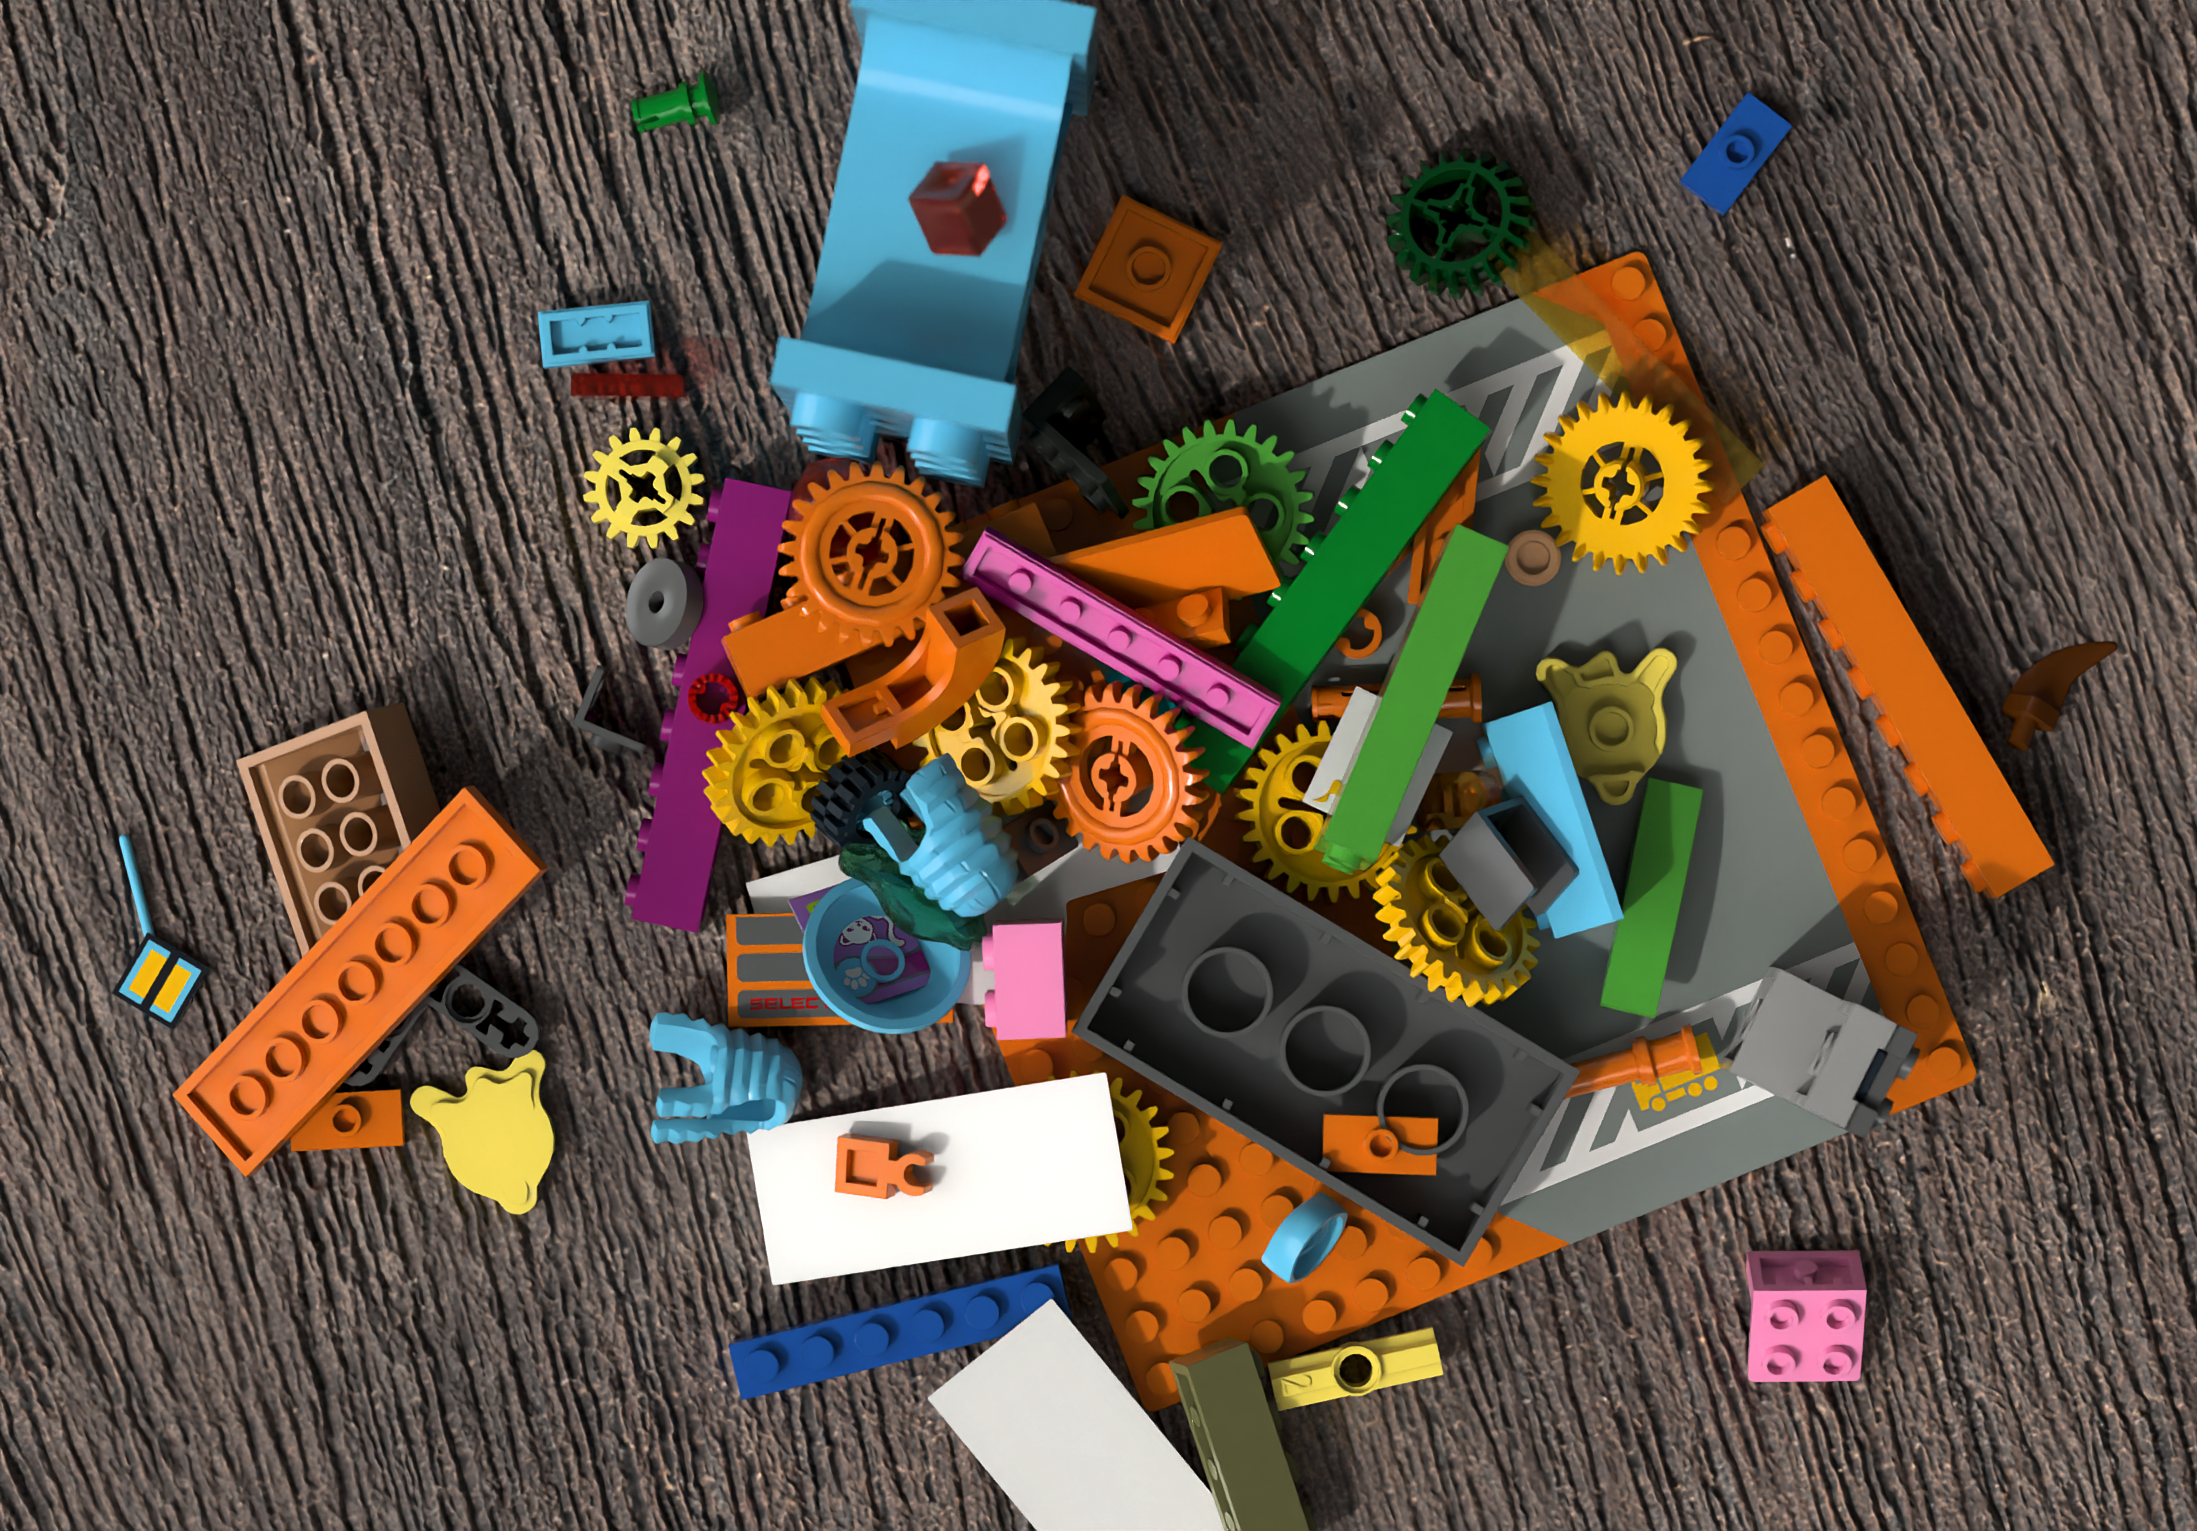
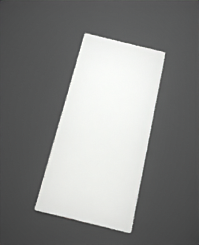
M1106 1073L782 1124L769 1131L758 1129L752 1134L747 1133L773 1285L1125 1232L1133 1229ZM850 1133L898 1140V1156L901 1157L916 1150H925L934 1155V1162L927 1165L914 1164L912 1169L916 1180L933 1184L932 1191L920 1196H909L903 1193L896 1185L895 1196L888 1199L835 1192L838 1136Z
M1053 1299L1048 1300L928 1397V1400L1037 1531H1224L1212 1493Z

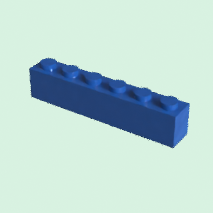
M1057 1260L733 1339L728 1347L741 1400L1003 1337L1050 1299L1055 1301L1069 1320H1072V1312L1060 1263Z

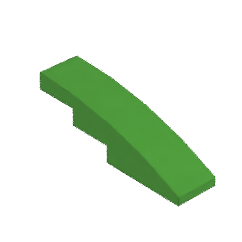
M1648 777L1644 789L1636 836L1631 847L1623 894L1619 902L1624 918L1615 921L1599 1004L1601 1007L1655 1018L1682 901L1704 789Z

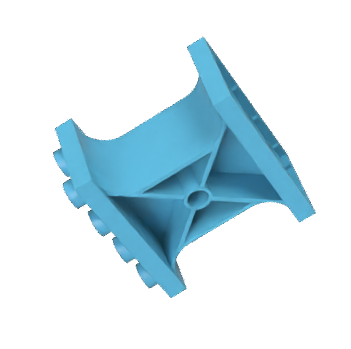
M851 0L850 7L863 53L848 130L806 321L799 340L780 336L770 384L792 415L790 426L797 428L796 434L803 437L802 443L809 445V452L840 460L873 465L879 438L908 444L907 450L912 452L911 459L916 460L914 466L919 468V475L949 483L984 488L990 461L1014 466L1023 421L1017 387L1013 384L1071 114L1088 116L1097 73L1096 8L1059 0Z

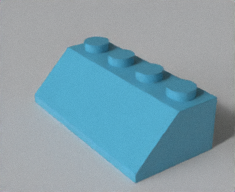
M1552 701L1482 724L1484 736L1476 738L1475 741L1485 770L1496 769L1502 787L1501 790L1493 792L1496 804L1523 795L1579 869V875L1544 914L1537 916L1532 912L1534 920L1537 922L1538 930L1542 931L1549 928L1551 937L1557 939L1623 919L1624 916Z

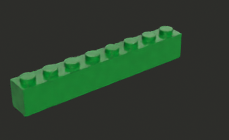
M1436 388L1429 398L1420 393L1414 399L1401 418V421L1408 425V427L1395 444L1388 439L1381 444L1367 464L1374 471L1372 476L1362 489H1359L1354 484L1348 489L1333 511L1341 517L1328 535L1321 530L1315 534L1300 556L1307 564L1297 578L1293 581L1286 575L1282 579L1280 587L1275 588L1266 602L1274 608L1261 626L1252 621L1235 643L1233 649L1239 652L1240 655L1231 667L1283 697L1281 704L1253 750L1198 717H1192L1187 712L1183 714L1173 727L1174 730L1188 726L1195 727L1194 732L1183 742L1185 748L1204 747L1205 751L1202 755L1192 760L1190 765L1199 770H1210V774L1201 781L1220 795H1225L1492 433L1491 428Z

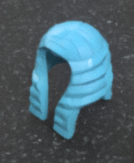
M949 753L931 760L914 773L907 782L906 787L899 794L902 801L926 825V834L919 847L886 805L874 810L863 819V827L873 835L881 847L885 848L890 857L899 863L900 873L911 876L914 885L924 888L928 899L938 900L943 910H953L960 917L978 916L988 912L1013 890L1019 870L1016 863L1018 852L1010 847L1012 836L1003 831L1002 819L993 815V804L980 797L975 789L966 784L965 776Z
M662 1012L655 1015L649 1033L652 1049L676 1053L694 1061L700 1066L706 1083L693 1087L661 1088L656 1101L657 1114L660 1117L695 1116L703 1118L707 1116V1119H654L650 1137L656 1144L665 1141L676 1145L685 1141L699 1142L705 1137L715 1139L722 1132L734 1135L741 1130L749 1134L758 1129L769 1131L776 1126L786 1123L793 1115L802 1091V1069L792 1050L782 1045L777 1038L767 1039L761 1033L749 1036L742 1028L729 1031L723 1023L711 1027L703 1018L692 1021L685 1013L672 1015L668 1012Z

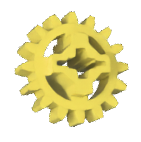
M636 427L630 428V442L623 444L616 436L612 435L609 437V441L613 451L609 455L595 450L593 457L601 464L599 472L586 471L584 478L595 483L596 490L583 495L586 503L599 504L600 509L593 514L591 519L595 524L603 523L607 520L611 522L606 535L611 540L616 539L622 532L627 533V547L635 549L640 541V537H647L650 547L653 550L659 549V535L666 533L672 540L677 542L680 540V536L676 526L680 522L694 527L696 520L688 513L691 505L704 506L705 499L694 494L693 487L705 483L706 480L703 474H691L689 468L698 461L694 453L683 457L678 455L683 441L677 436L666 446L662 444L663 438L660 429L654 428L649 440H643ZM649 451L656 453L645 464L629 466L622 461L628 455L637 452ZM674 466L677 468L682 482L680 501L673 497L669 491L667 478L673 471L672 468ZM628 473L633 478L638 477L641 480H647L650 475L656 476L652 485L658 491V495L666 500V503L661 504L656 499L651 500L647 497H643L638 503L635 502L633 499L636 497L637 491L631 486L632 483L624 478V474ZM609 477L619 482L622 499L616 506L617 509L615 511L608 498ZM660 511L668 517L660 523L650 526L633 525L644 513Z

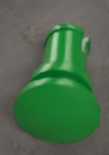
M699 71V83L691 85L686 80L679 82L677 89L642 98H632L631 106L635 122L640 121V123H637L638 131L643 134L649 130L685 121L692 126L699 124V118L705 116L708 117L711 125H719V97L707 71Z

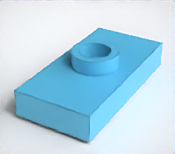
M650 301L538 311L544 369L656 358Z

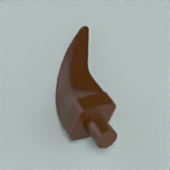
M2097 641L2069 646L2053 652L2028 668L2018 678L2010 693L2007 694L2001 709L2003 714L2015 721L2007 743L2015 749L2026 751L2029 749L2036 730L2053 732L2071 684L2085 671L2115 652L2118 647L2117 644L2112 641Z

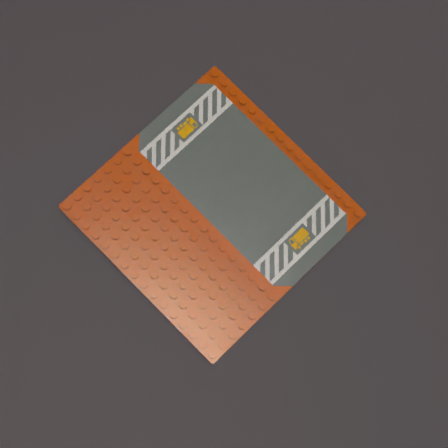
M1641 252L1630 253L1217 419L1214 423L1218 433H1224L1228 420L1236 418L1238 434L1245 435L1248 428L1254 422L1258 423L1259 432L1257 440L1264 443L1270 436L1277 433L1279 439L1274 451L1278 455L1291 449L1296 451V454L1287 466L1291 471L1307 468L1309 473L1297 483L1298 490H1312L1315 492V496L1309 501L1301 503V509L1316 515L1314 522L1299 524L1298 529L1305 532L1312 539L1319 530L1326 535L1330 533L1341 518L1333 512L1339 501L1353 484L1359 489L1363 488L1374 473L1367 464L1386 439L1394 444L1408 427V425L1401 421L1408 407L1420 393L1429 398L1436 388L1491 428L1492 433L1481 446L1472 530L1508 545L1516 535L1527 530L1543 531L1554 540H1556L1562 530L1560 525L1541 528V522L1552 513L1551 507H1534L1532 505L1533 500L1547 493V488L1532 484L1530 478L1534 475L1548 472L1547 467L1534 460L1536 453L1554 451L1552 446L1544 440L1543 434L1546 432L1565 434L1558 421V416L1561 414H1566L1579 421V413L1576 407L1578 401H1585L1596 412L1598 411V395L1605 392L1611 399L1614 407L1618 406L1621 393L1624 390H1628L1631 393L1634 407H1639L1643 398L1647 394H1651L1654 399L1653 412L1658 414L1666 405L1673 404L1672 424L1675 425L1687 418L1692 420V425L1685 434L1687 440L1703 437L1706 440L1705 444L1694 454L1696 458H1709L1713 460V466L1700 472V478L1713 481L1716 484V488L1712 491L1699 493V498L1712 506V511L1707 514L1693 513L1692 516L1702 526L1703 531L1698 535L1684 530L1681 532L1688 545L1686 552H1680L1668 544L1666 545L1669 554V563L1667 565H1661L1652 554H1649L1648 569L1644 574L1639 573L1633 559H1629L1625 572L1618 576L1615 573L1612 558L1607 559L1601 570L1598 572L1593 571V553L1590 551L1579 561L1573 562L1572 555L1576 542L1571 540L1559 547L1561 564L1557 574L1547 583L1536 587L1524 586L1514 581L1506 571L1503 561L1454 676V679H1468L1471 673H1480L1482 723H1472L1470 718L1436 719V724L1452 731L1453 734L1419 804V809L1412 819L1411 825L1417 828V832L1405 835L1402 843L1405 845L1411 839L1417 842L1427 834L1433 842L1441 835H1446L1449 841H1451L1476 811L1496 805L1493 792L1501 790L1502 787L1496 769L1485 770L1475 739L1484 736L1482 724L1551 701L1555 709L1550 693L1538 682L1535 674L1536 667L1542 660L1547 657H1557L1572 666L1579 667L1602 651H1609L1616 656L1619 670L1627 674L1631 673L1651 650L1659 647L1671 650L1676 655L1678 664L1677 669L1664 689L1662 698L1667 718L1666 744L1662 755L1659 756L1654 766L1636 784L1633 797L1622 805L1606 804L1599 798L1594 786L1577 775L1619 902L1623 894L1631 847L1636 836L1644 789L1648 777L1704 789L1682 901L1655 1018L1599 1006L1615 921L1557 939L1551 937L1549 928L1539 931L1536 927L1528 934L1540 942V947L1531 953L1538 960V964L1529 971L1531 978L1503 1002L1498 999L1491 1006L1486 1007L1479 1000L1473 1007L1568 1064L1632 1048L1631 1042L1636 1041L1635 1038L1644 1036L1647 1040H1653L1681 1032L1682 1026L1690 1024L1703 1073L1694 1075L1690 1070L1657 1079L1656 1085L1650 1087L1647 1084L1642 1085L1641 1081L1638 1080L1564 1099L1466 1264L1462 1267L1071 1032L1072 1028L1166 872L1068 901L1066 904L1067 929L1065 934L1068 1032L1066 1037L997 1040V1027L991 1028L1015 1087L1048 1082V1076L1053 1075L1057 1080L1067 1079L1070 1077L1071 1070L1075 1069L1079 1076L1091 1075L1095 1070H1099L1100 1073L1107 1074L1109 1087L1118 1076L1122 1078L1120 1094L1124 1097H1127L1138 1088L1141 1089L1142 1095L1136 1106L1140 1110L1153 1105L1158 1107L1157 1113L1149 1121L1151 1127L1168 1126L1169 1132L1158 1139L1157 1144L1158 1146L1174 1148V1155L1159 1160V1166L1174 1172V1177L1167 1180H1157L1156 1186L1168 1195L1166 1201L1150 1199L1147 1203L1156 1216L1154 1221L1138 1215L1134 1218L1139 1232L1138 1236L1134 1237L1127 1231L1118 1232V1247L1116 1248L1112 1247L1105 1235L1097 1238L1095 1253H1090L1085 1238L1077 1239L1143 1406L1149 1411H1159L1181 1402L1169 1360L1231 1337L1248 1342L1249 1347L1253 1346L1258 1352L1265 1368L1268 1367V1362L1290 1358L1848 1133V1131L1838 1128L1718 1067L1769 966L1780 968L1841 1000L1857 1003L1918 1034L1913 1046L1920 1049V1053L1913 1069L1905 1080L1894 1078L1885 1096L1894 1101L1889 1116L1969 1084L1976 1077V1069L1650 264L1647 257ZM1204 425L1194 429L1199 437L1204 436ZM1183 434L1171 438L1181 446L1185 444ZM1618 441L1604 445L1599 451L1610 462L1621 456L1625 442ZM1160 442L1098 467L1110 478L1130 511L1123 519H1120L1109 508L1103 514L1096 511L1079 494L1078 490L1080 488L1071 479L1021 498L1018 502L1021 508L1035 502L1058 555L1144 533L1150 530L1136 529L1133 527V523L1147 516V510L1132 505V500L1139 496L1149 495L1150 490L1139 484L1137 478L1140 475H1156L1157 471L1147 460L1151 454L1165 459L1169 455L1165 450L1163 442ZM1635 448L1631 449L1628 463L1632 461ZM1644 449L1641 463L1647 469L1648 474L1662 471L1659 462L1650 451ZM1221 455L1213 463V474L1221 483L1233 485L1241 480L1243 474L1242 466L1235 457ZM1591 456L1584 469L1583 488L1594 486V479L1599 469H1601L1593 456ZM1627 466L1618 475L1609 478L1608 481L1616 485L1615 495L1618 496L1616 502L1629 490H1635V485L1627 482ZM1198 470L1190 472L1192 480L1215 502L1216 508L1211 514L1236 508L1237 504L1231 497L1224 502L1219 500ZM1664 477L1650 480L1649 490L1644 497L1645 501L1654 510L1663 496ZM1177 491L1171 496L1170 509L1178 519L1184 521L1192 520L1198 516L1199 502L1190 492ZM1595 493L1587 494V502L1598 515L1602 516L1605 506L1596 498ZM1261 498L1250 503L1249 513L1255 525L1262 528H1270L1277 524L1279 513L1272 501ZM1635 505L1625 511L1622 523L1629 524L1643 520L1648 515ZM1614 509L1611 517H1615L1616 511ZM987 513L967 520L966 523L971 530L990 520ZM1414 539L1409 544L1411 547H1413ZM1293 543L1291 548L1300 557L1307 545ZM1413 550L1376 589L1362 608L1374 614L1382 626L1383 637L1379 648L1367 658L1353 659L1343 655L1335 645L1259 750L1264 748L1276 755L1277 751L1274 746L1273 737L1281 733L1293 744V727L1303 724L1310 736L1313 737L1314 728L1318 721L1312 722L1311 685L1348 686L1383 684L1416 605L1407 604ZM877 556L863 562L862 566L867 573L877 562L885 563L884 558ZM1300 558L1301 560L1297 565L1281 560L1279 564L1284 575H1287L1294 581L1307 564L1302 558ZM845 569L840 572L835 573V575L838 576L844 572H847V570ZM1275 589L1264 591L1262 594L1256 593L1245 596L1239 601H1236V599L1230 600L1231 643L1202 651L1231 667L1240 655L1239 652L1233 649L1239 637L1252 621L1261 626L1274 609L1266 602ZM994 598L987 599L1006 627L1005 634L1007 640L1012 637L1024 636L1026 637V649L1037 646L1045 648L1041 664L1055 661L1060 662L1061 666L1054 679L1056 682L1072 681L1073 683L1072 687L1063 695L1065 702H1068L1071 694L1078 691L1086 692L1087 688L1095 683H1101L1104 686L1102 692L1104 693L1107 683L1090 654ZM1355 618L1342 637L1350 640L1351 649L1360 650L1372 642L1374 630L1365 628L1363 618ZM925 627L915 631V638L913 640L907 639L904 635L895 639L891 647L881 645L844 661L855 689L882 677L903 662L918 645ZM1003 676L1001 687L1003 693L1007 697L1009 694V686L1007 680ZM962 705L959 708L960 718L965 722L966 711ZM1341 719L1326 720L1330 735H1334ZM1179 720L1175 721L1172 727H1174ZM1027 726L1026 740L1032 748L1033 735ZM1113 736L1101 737L1092 745L1087 759L1089 780L1092 779L1091 770L1094 762L1101 755L1111 750ZM890 740L878 745L882 753L884 752L908 772L911 777L921 769L920 762L929 754L927 747H915L912 745V742L898 749L894 747ZM984 752L983 764L985 769L989 773L990 761L989 757ZM1256 754L1245 767V769L1250 767L1260 770L1264 768ZM1298 764L1292 773L1294 786L1300 792L1306 794L1315 771L1310 766ZM1244 770L1225 795H1220L1203 781L1192 784L1197 790L1208 791L1210 795L1205 801L1196 805H1190L1194 810L1204 813V817L1197 823L1191 825L1184 824L1185 827H1190L1193 830L1191 838L1263 880L1264 874L1269 867L1267 861L1264 860L1254 864L1248 862L1251 855L1258 849L1256 843H1239L1238 840L1243 834L1251 831L1250 823L1234 820V815L1249 810L1250 804L1236 797V792L1242 789H1253L1254 786L1243 775ZM1282 797L1278 800V804L1282 808L1315 812L1323 815L1324 821L1326 819L1327 813L1313 806L1297 803ZM913 814V817H907L913 833L926 829V825L915 814ZM1287 819L1282 825L1281 836L1287 846L1293 849H1300L1306 840V831L1299 821ZM1184 841L1179 842L1180 848L1183 845ZM1378 870L1375 871L1377 875H1379V874L1381 873V872L1378 871ZM1279 875L1277 878L1266 883L1282 892L1285 877ZM1359 881L1360 898L1349 900L1342 887H1340L1337 902L1333 904L1326 903L1322 889H1319L1315 899L1309 903L1303 900L1302 885H1298L1291 894H1288L1289 897L1409 969L1412 968L1413 963L1409 958L1397 960L1394 957L1401 948L1398 942L1384 940L1383 935L1391 927L1390 924L1376 919L1375 914L1384 905L1373 899V894L1381 886L1371 891ZM1529 907L1522 912L1523 917L1534 920ZM1423 972L1420 974L1424 978L1428 979V976H1426ZM1461 994L1458 998L1464 1001V998ZM1114 1116L1119 1142L1125 1134V1127L1123 1122ZM1124 1174L1126 1191L1128 1196L1131 1190V1184L1129 1178ZM1318 1193H1325L1348 1212L1344 1230L1331 1252L1308 1277L1299 1282L1289 1284L1263 1264L1261 1258L1274 1233L1284 1219L1309 1198Z

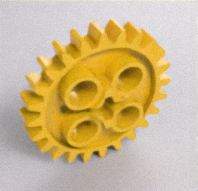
M1006 634L1002 651L993 670L980 688L963 704L966 711L965 722L960 718L958 709L934 729L912 741V745L915 747H927L929 754L920 762L921 768L931 760L949 753L965 776L966 784L975 789L980 797L993 804V815L995 816L1003 815L1004 812L1007 816L1023 813L1025 808L1029 809L1043 805L1042 795L1057 794L1060 789L1054 778L1068 777L1072 774L1071 769L1063 761V758L1079 755L1080 750L1075 745L1068 742L1069 735L1083 731L1082 726L1069 722L1068 714L1080 708V703L1065 702L1063 696L1072 687V681L1056 682L1054 679L1061 666L1060 662L1055 661L1041 664L1044 656V647L1037 646L1026 649V637L1018 636L1008 638L1007 640ZM1003 676L1007 680L1009 686V694L1007 697L1003 693L1001 687ZM1027 726L1033 735L1032 748L1026 740ZM984 752L987 754L990 761L989 773L987 772L983 764Z
M810 677L802 689L796 680L792 678L787 683L785 693L779 694L773 685L767 687L766 701L759 703L752 696L747 698L750 711L745 716L737 712L729 714L735 726L732 730L716 731L715 734L723 743V746L707 750L706 755L714 765L704 769L702 775L710 784L703 790L712 803L710 808L734 836L741 833L750 844H753L761 837L768 847L774 845L779 835L784 838L788 845H792L796 839L797 832L802 829L810 839L815 837L816 827L814 825L816 823L811 819L810 812L815 810L811 805L812 796L822 794L816 788L819 781L824 780L828 782L831 775L827 770L833 764L837 768L842 767L841 758L846 755L821 718V706L823 702L849 692V689L846 688L842 691L832 680L823 687L815 677Z
M1326 720L1316 722L1313 737L1310 736L1303 724L1293 727V744L1281 733L1273 737L1274 746L1277 751L1276 755L1264 748L1255 753L1264 768L1260 770L1249 767L1244 770L1243 775L1254 786L1253 789H1242L1236 792V797L1250 804L1249 810L1234 815V820L1250 823L1251 831L1243 834L1238 840L1239 843H1256L1258 849L1251 855L1248 862L1254 864L1264 860L1267 861L1269 867L1263 877L1265 882L1282 875L1285 877L1282 886L1284 894H1291L1298 885H1302L1303 900L1309 903L1315 899L1319 889H1322L1326 903L1333 904L1337 902L1340 887H1342L1349 900L1360 898L1359 881L1371 891L1378 889L1380 885L1375 880L1377 876L1375 871L1382 872L1385 869L1383 863L1404 844L1401 843L1400 847H1397L1385 841L1374 864L1365 871L1358 869L1354 870L1353 875L1347 874L1321 862L1324 853L1313 849L1323 826V815L1310 811L1290 810L1279 806L1278 800L1281 797L1311 806L1302 802L1305 793L1300 792L1294 786L1292 773L1298 764L1310 766L1316 773L1333 735H1330ZM1335 780L1323 797L1312 801L1326 802L1329 794L1337 793L1340 782ZM1287 819H1295L1304 826L1306 840L1300 849H1293L1287 846L1282 839L1281 828ZM1410 824L1405 835L1416 833L1417 828Z
M1428 834L1424 835L1417 842L1411 839L1383 863L1385 869L1375 879L1381 888L1373 894V899L1384 905L1375 916L1376 919L1390 924L1391 927L1383 935L1384 940L1397 941L1401 948L1394 957L1397 960L1407 958L1411 960L1413 965L1410 975L1413 978L1419 976L1422 972L1428 976L1429 991L1433 992L1440 985L1444 986L1448 1001L1453 1002L1462 994L1468 1007L1474 1006L1479 1000L1486 1007L1491 1006L1498 999L1503 1002L1531 978L1529 971L1538 964V960L1531 953L1540 947V942L1528 935L1538 925L1536 921L1523 917L1522 914L1529 906L1525 903L1503 929L1494 930L1438 855L1450 842L1447 836L1441 835L1435 842H1433Z
M1076 1069L1071 1070L1069 1078L1079 1077ZM1095 1070L1093 1074H1098L1100 1071ZM1053 1075L1048 1076V1081L1057 1080ZM1118 1076L1110 1085L1109 1092L1113 1115L1118 1117L1125 1127V1134L1118 1144L1123 1173L1129 1178L1131 1190L1127 1197L1133 1229L1127 1232L1136 1237L1139 1235L1134 1218L1140 1215L1145 1219L1154 1221L1156 1216L1147 1203L1150 1199L1166 1201L1168 1195L1158 1188L1156 1184L1157 1180H1167L1174 1177V1172L1159 1166V1160L1174 1155V1148L1158 1146L1157 1140L1169 1132L1168 1126L1151 1127L1149 1123L1157 1113L1158 1107L1153 1105L1140 1110L1136 1105L1141 1098L1142 1090L1138 1088L1127 1097H1124L1120 1094L1122 1078ZM1105 1234L1112 1247H1118V1234ZM1104 1235L1085 1238L1090 1253H1095L1097 1238ZM1077 1239L1065 1241L1067 1252L1071 1253Z

